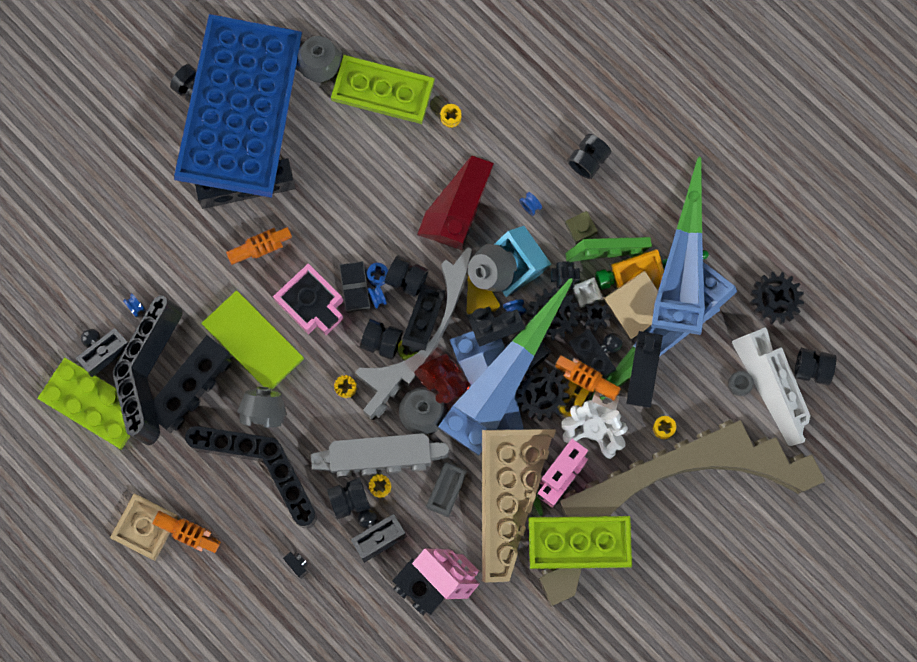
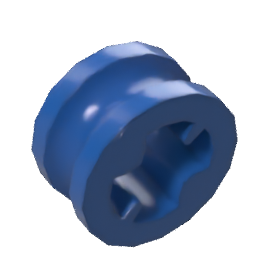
M530 192L526 193V198L519 199L522 207L531 216L536 214V210L542 209L539 200Z
M382 263L370 265L367 270L369 282L374 286L377 284L380 286L384 285L388 269ZM376 269H380L381 273H385L384 276H380V280H375V276L371 277L372 273H376Z
M379 284L374 289L367 288L375 308H379V304H387Z
M133 293L130 295V299L123 300L136 318L139 316L138 313L140 311H146Z
M522 299L510 301L503 305V309L507 311L518 309L520 316L527 313L526 308H523L524 300Z

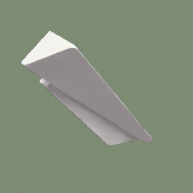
M766 327L733 340L732 344L747 372L752 376L758 392L788 446L805 442L803 430L804 426L809 423L810 413L782 347L776 350L772 349Z

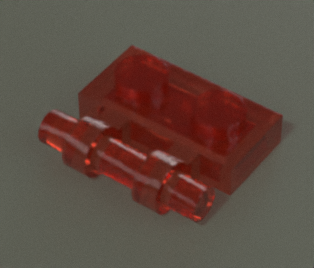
M446 354L419 366L414 372L421 383L430 391L435 388L439 393L435 396V399L438 403H448L455 396H462L470 388L467 381H462L458 375L461 373V370Z

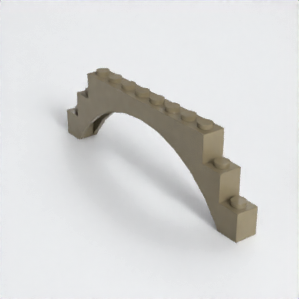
M731 419L718 425L720 429L711 433L710 429L696 435L698 439L689 443L688 439L675 444V450L667 453L664 449L653 454V460L644 463L643 459L629 465L631 469L624 473L621 470L614 471L607 475L608 480L599 483L598 480L584 485L586 490L579 493L576 490H572L562 495L563 500L559 502V506L564 517L611 516L632 495L657 481L684 472L708 469L741 471L763 477L796 494L825 482V479L812 454L805 457L801 453L789 459L791 462L789 464L776 437L770 440L767 436L754 442V447L741 420L734 423ZM582 568L545 569L541 571L543 576L539 577L538 580L551 607L576 595Z

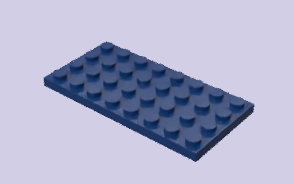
M209 14L174 180L272 198L301 43V31Z

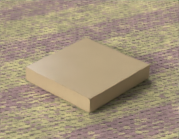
M643 271L603 298L630 339L637 336L638 331L643 332L651 326L658 290L646 272Z
M134 493L110 538L156 561L170 532L152 524L158 511L176 519L179 516Z

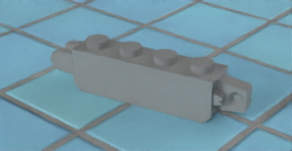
M425 434L333 441L329 446V450L311 454L313 470L331 471L332 474H337L338 478L351 477L354 472H362L363 476L376 475L378 470H386L388 474L402 472L401 468H411V471H424L426 466H431V461L446 459L450 449L445 442L429 443V438Z

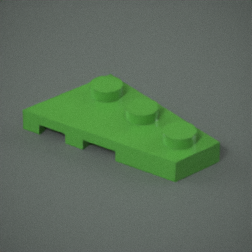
M650 237L583 239L567 251L565 255L566 261L569 262L607 257L614 258L624 255L634 257L643 254L644 251L652 247Z

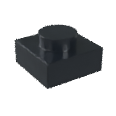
M289 552L283 557L284 561L300 579L309 573L305 569L308 563L299 553L295 556L292 552Z

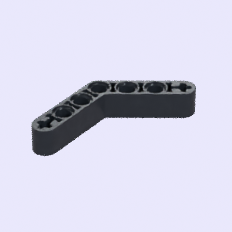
M163 295L156 297L152 301L113 370L126 432L145 445L154 444L160 436V426L147 377L183 313L181 307Z
M193 426L186 432V443L197 452L264 462L296 524L302 528H310L316 523V511L288 456L277 439L201 426ZM200 434L204 439L210 440V444L202 440L196 444L193 438H197ZM227 437L228 445L222 449L217 448L218 439ZM245 441L253 442V447L249 452L241 451V445ZM271 444L276 445L278 448L276 454L267 456L265 454L266 447ZM281 466H286L289 469L288 475L284 478L276 476V471ZM292 488L300 490V496L296 500H289L287 497L288 491ZM302 505L307 513L311 512L307 522L303 519L299 520L302 514L297 506Z

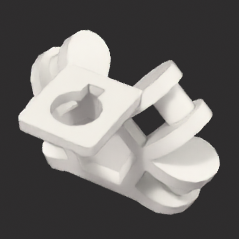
M595 391L592 401H586L582 407L579 405L572 406V416L563 419L562 428L565 430L563 441L569 443L571 439L578 441L583 437L597 441L603 455L611 459L615 456L617 449L621 450L625 447V440L622 434L628 430L626 423L620 421L621 414L616 410L620 397L617 396L614 401L611 400V403L604 404L600 397L606 396Z

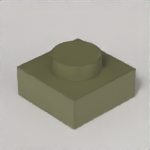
M587 211L565 221V225L575 244L596 235L598 232Z

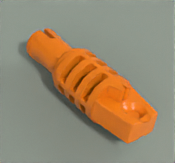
M274 227L248 238L245 241L246 244L229 250L226 254L231 265L249 257L256 259L282 248L281 242L292 238L288 227L277 232Z
M560 356L556 362V368L565 373L564 378L589 392L597 391L614 401L621 390L620 387L602 378L601 372L575 358L571 361Z
M158 511L152 523L172 533L173 539L201 552L204 548L216 553L221 543L220 540L210 535L211 531L185 518L178 520L161 511Z

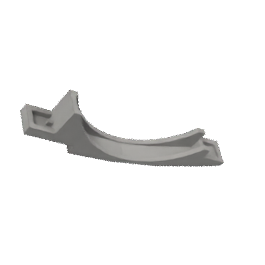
M467 247L454 265L447 260L441 265L447 289V305L442 323L428 343L426 351L420 350L414 356L395 365L382 368L359 367L355 372L357 379L376 392L375 396L363 409L364 415L372 420L375 416L379 418L387 408L385 403L390 397L395 398L402 389L400 385L402 382L409 388L435 352L454 314L468 274V264L472 257L471 248Z

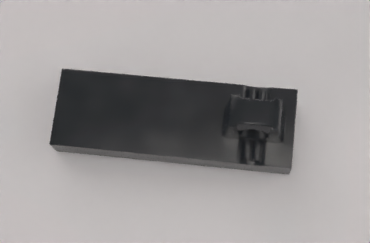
M422 284L402 340V345L410 346V351L416 353L419 350L426 351L446 290Z
M638 331L626 404L651 408L663 335Z

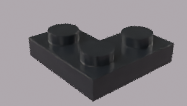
M488 306L476 309L473 313L467 315L479 347L525 329L518 309L504 312L494 318L491 308Z

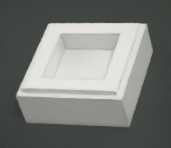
M595 277L577 283L572 288L580 309L585 308V304L590 306L595 304L596 300L598 302L603 301Z

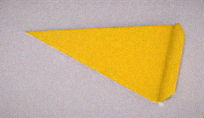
M468 275L467 315L473 313L476 309L490 306L492 312L497 311L500 308V304L492 291L476 287Z

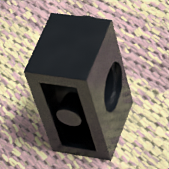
M412 558L392 580L396 585L393 590L403 599L409 596L415 602L412 607L424 616L427 612L431 616L446 598L412 564L415 561ZM417 582H423L427 586V592L422 596H417L413 593V586Z

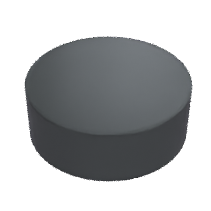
M745 371L733 373L728 380V388L736 396L747 395L754 386L752 376Z

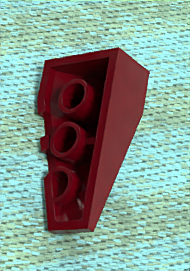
M471 156L425 212L417 235L463 251L494 163Z

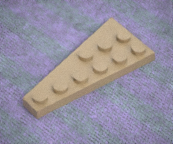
M556 429L482 430V581L485 583L510 581L518 555L517 549L521 536H524L525 523L528 513H531L542 477L541 471L545 460L548 458L551 439L554 438Z

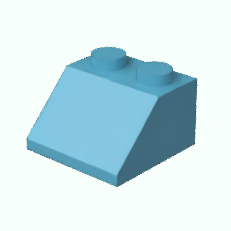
M525 226L507 231L494 244L500 245L506 252H511L517 264V271H514L512 279L513 282L502 291L505 297L510 296L536 279L552 265Z

